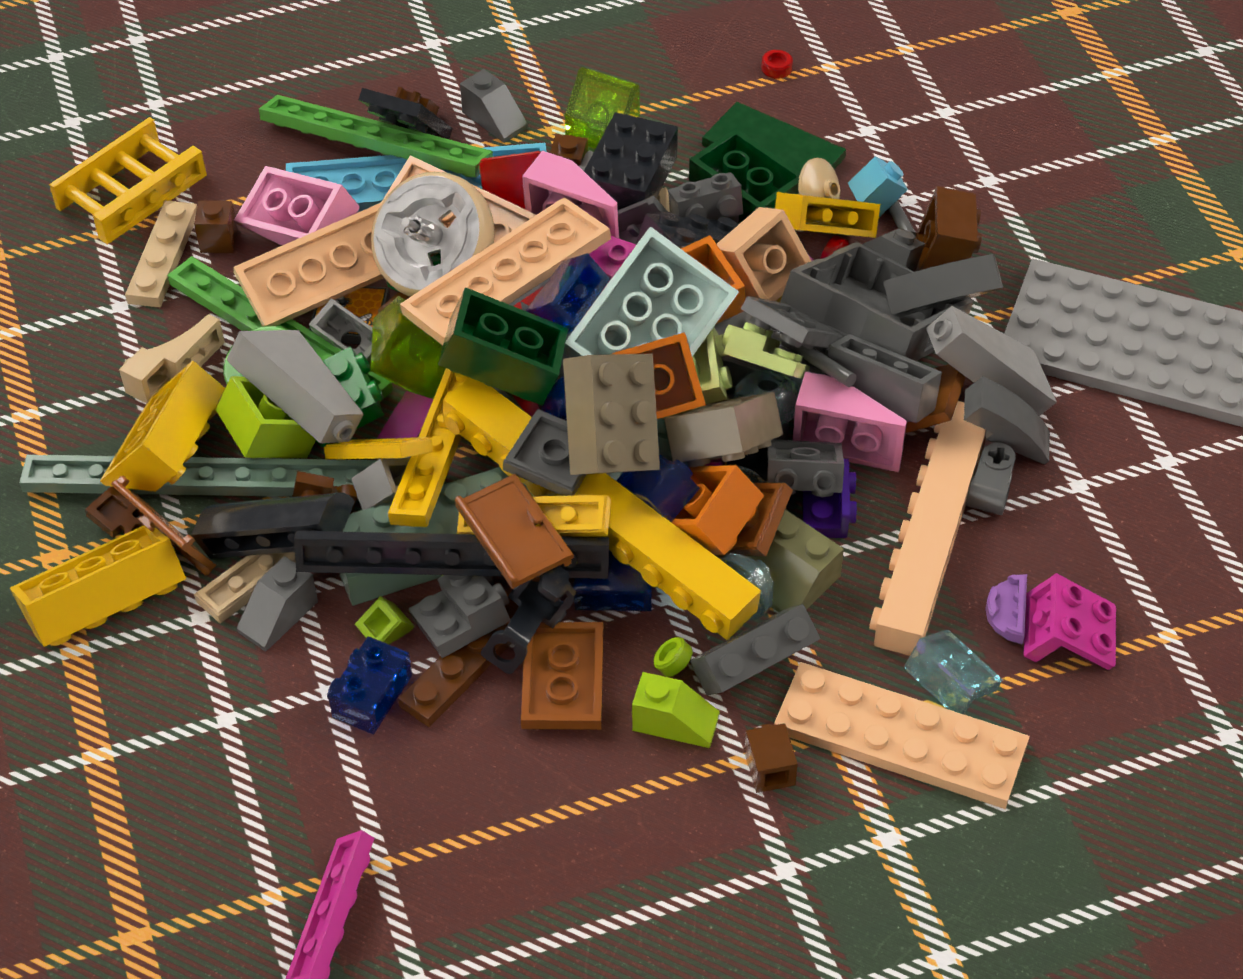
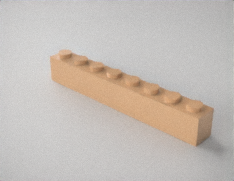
M957 402L951 421L935 425L934 433H938L937 439L930 438L925 459L930 461L928 466L921 465L916 486L921 487L919 493L912 492L907 513L912 514L910 521L903 520L898 541L903 544L901 549L894 548L891 556L889 570L894 572L892 578L885 577L882 583L879 599L884 600L882 608L875 607L869 629L876 631L875 647L916 658L920 656L965 510L970 483L973 475L976 474L986 441V429L964 421L965 402Z

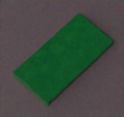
M737 101L702 137V146L708 147L737 128L800 172L804 164L813 158L825 159L835 170L846 157L845 148Z

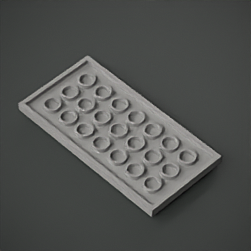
M1032 258L1004 334L1033 349L1045 375L1243 427L1242 311Z

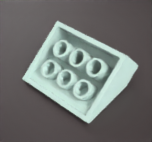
M649 227L568 337L563 353L570 358L585 355L612 354L685 332L691 355L693 356L739 291L652 227Z

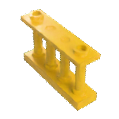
M149 117L50 183L49 186L56 209L62 211L73 202L93 215L98 238L108 245L161 208L165 200L171 201L207 176L201 150L191 146L180 155L176 154L159 142L155 121ZM150 151L167 162V164L153 172L137 161V159ZM126 168L142 179V181L128 189L112 178V176ZM98 185H101L117 196V198L106 206H102L86 194Z

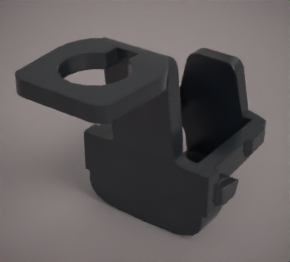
M557 566L539 575V582L531 579L513 588L508 598L518 605V609L505 630L494 632L481 651V655L505 673L512 674L524 661L528 652L527 645L540 623L543 622L553 629L567 614L566 609L568 610L574 602L576 591L569 582V573L562 567ZM564 594H566L567 597H566L565 600L562 602V601L560 600V598H561ZM507 641H510L515 645L513 648L515 657L510 660L501 658L495 651V645L500 643L506 644Z

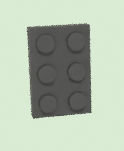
M747 296L741 307V310L752 315L749 320L751 323L768 331L771 328L782 333L780 339L797 348L803 346L810 350L816 348L825 352L830 344L844 337V335L785 303Z

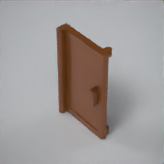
M516 474L506 477L465 498H462V496L455 498L457 510L512 589L561 564H564V566L571 564L574 554Z
M120 476L118 480L112 482L111 485L140 511L138 520L152 532L155 530L154 528H157L170 539L172 546L205 576L209 575L216 564L193 544L195 539L191 535H182L147 502L128 489L126 486L129 480L125 476Z

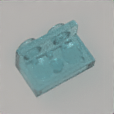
M948 629L920 638L904 666L905 670L945 708L964 715L973 700L996 692L1003 681L999 675Z

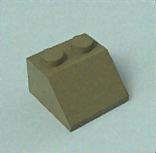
M785 510L767 556H746L737 572L761 590L760 600L777 612L800 604H804L807 610L841 577L844 548Z

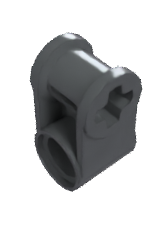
M995 442L984 448L976 474L973 475L965 506L1003 515L1015 463V452L1009 445Z

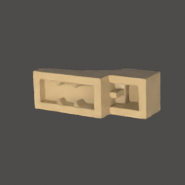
M208 314L191 329L169 342L148 350L141 347L119 369L125 393L147 404L152 395L191 361L196 362L201 367L225 343L220 319Z

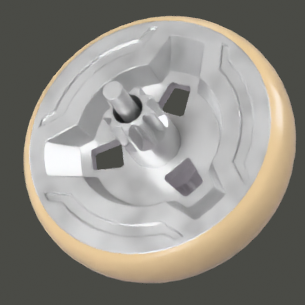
M426 172L412 176L397 185L386 196L377 211L371 234L372 252L376 265L382 276L392 287L411 297L494 243L495 230L492 213L483 195L471 183L459 176L445 172ZM453 212L456 218L447 228L442 219ZM438 252L441 254V263L433 266L430 254Z

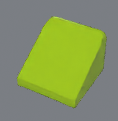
M381 596L355 623L356 627L376 650H381L409 633L415 627L397 605Z

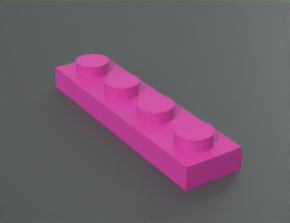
M361 830L336 840L286 979H328L330 975L329 965L335 948L341 942L344 935L343 926L349 909L357 899L356 889L361 875L370 862L369 853L375 838L365 831Z

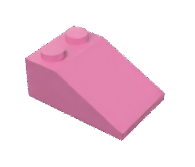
M542 151L522 176L525 209L537 215L565 197L610 228L611 236L619 238L617 202L572 160Z
M265 166L235 217L234 222L271 241L285 245L356 214L360 206L341 184Z
M805 372L795 404L793 441L841 443L843 458L849 459V462L899 472L907 421L853 386L847 387L825 374Z

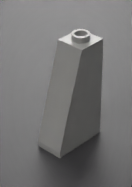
M953 306L926 327L936 355L975 383L983 376L1002 385L1031 406L1039 416L1057 403L1033 349Z
M239 331L227 357L230 365L319 443L350 442L363 416V412L300 331Z

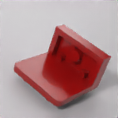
M541 151L481 159L479 169L482 189L525 209L522 176Z

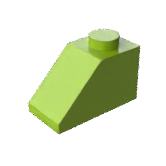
M642 672L632 703V731L710 748L720 711L682 680Z

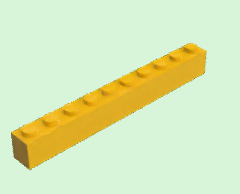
M469 377L443 399V422L452 433L460 434L467 439L479 454L487 455L498 463L505 474L508 476L513 475L503 470V461L532 417L493 387ZM587 474L575 495H608L611 499L608 536L589 537H609V550L612 551V554L619 562L629 564L641 574L642 578L649 585L660 588L671 597L676 606L690 611L700 619L707 630L712 633H718L726 640L733 636L757 612L761 594L759 588L608 474ZM518 477L535 497L562 496Z

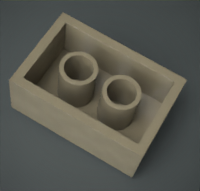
M653 354L585 355L563 359L570 475L660 470Z
M774 391L709 403L664 419L673 463L687 461L688 467L706 465L711 460L722 458L723 462L745 458V455L756 453L759 451L758 449L772 446L771 440L783 435Z

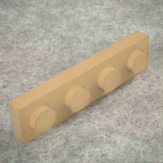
M164 201L125 293L128 304L161 307L169 288L167 275L178 266L194 227L197 204Z

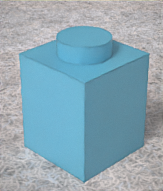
M876 156L848 182L857 201L881 204L879 216L908 190L901 178L904 175L902 170L894 162L889 161L886 163Z

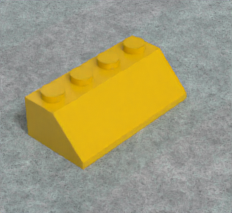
M191 361L150 397L100 482L105 486L113 487L111 484L114 480H118L120 476H125L129 480L126 486L128 489L154 492L167 482L171 485L177 482L186 470L183 463L187 462L198 449V445L195 442L210 428V424L207 421L217 413L216 407L225 387L196 362Z
M144 525L10 587V590L39 642L44 647L49 644L57 646L71 639L72 633L85 627L87 629L96 628L104 624L108 620V616L119 611L128 612L142 605V600L154 594H167L178 587L177 583L186 580L170 539L157 528H154L155 530L152 532Z

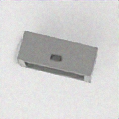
M332 298L309 323L312 332L336 348L341 349V351L347 348L341 343L342 337L348 332L358 333L361 336V343L353 350L356 354L362 352L371 368L389 349L385 336Z

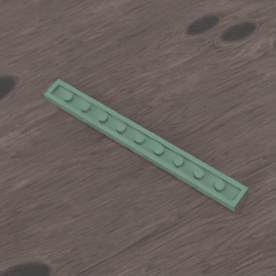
M26 455L19 484L22 492L104 493L110 486H105L100 480L115 456ZM191 457L187 462L183 463L186 470L173 485L167 482L156 492L130 490L135 494L292 497L297 471L334 478L333 486L339 487L345 484L353 485L351 478L378 460Z

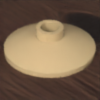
M822 158L808 160L804 164L799 176V195L840 199L839 181L831 164Z

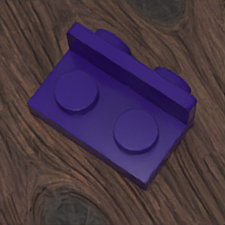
M844 458L842 493L834 492L832 496L820 497L811 494V491H802V521L827 538H847L849 523H856L857 503L856 501H850V494H855L856 472H849V459Z

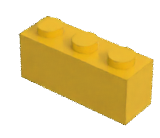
M777 192L775 209L784 210L795 230L876 238L881 204Z

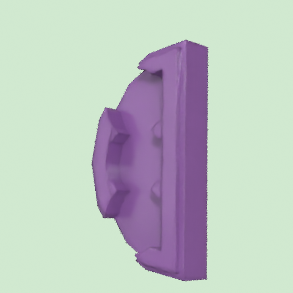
M1027 574L1008 576L1006 581L999 583L995 587L993 586L990 589L985 607L987 621L994 631L1005 639L1023 644L1025 635Z

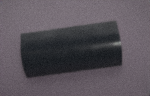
M340 492L212 504L207 506L200 514L191 536L210 559L295 552L294 537L296 531L343 532L355 501L348 494Z

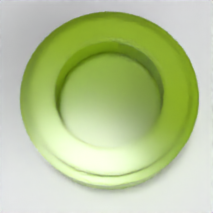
M671 638L657 650L654 657V666L664 676H674L687 666L691 660L693 649L683 638Z

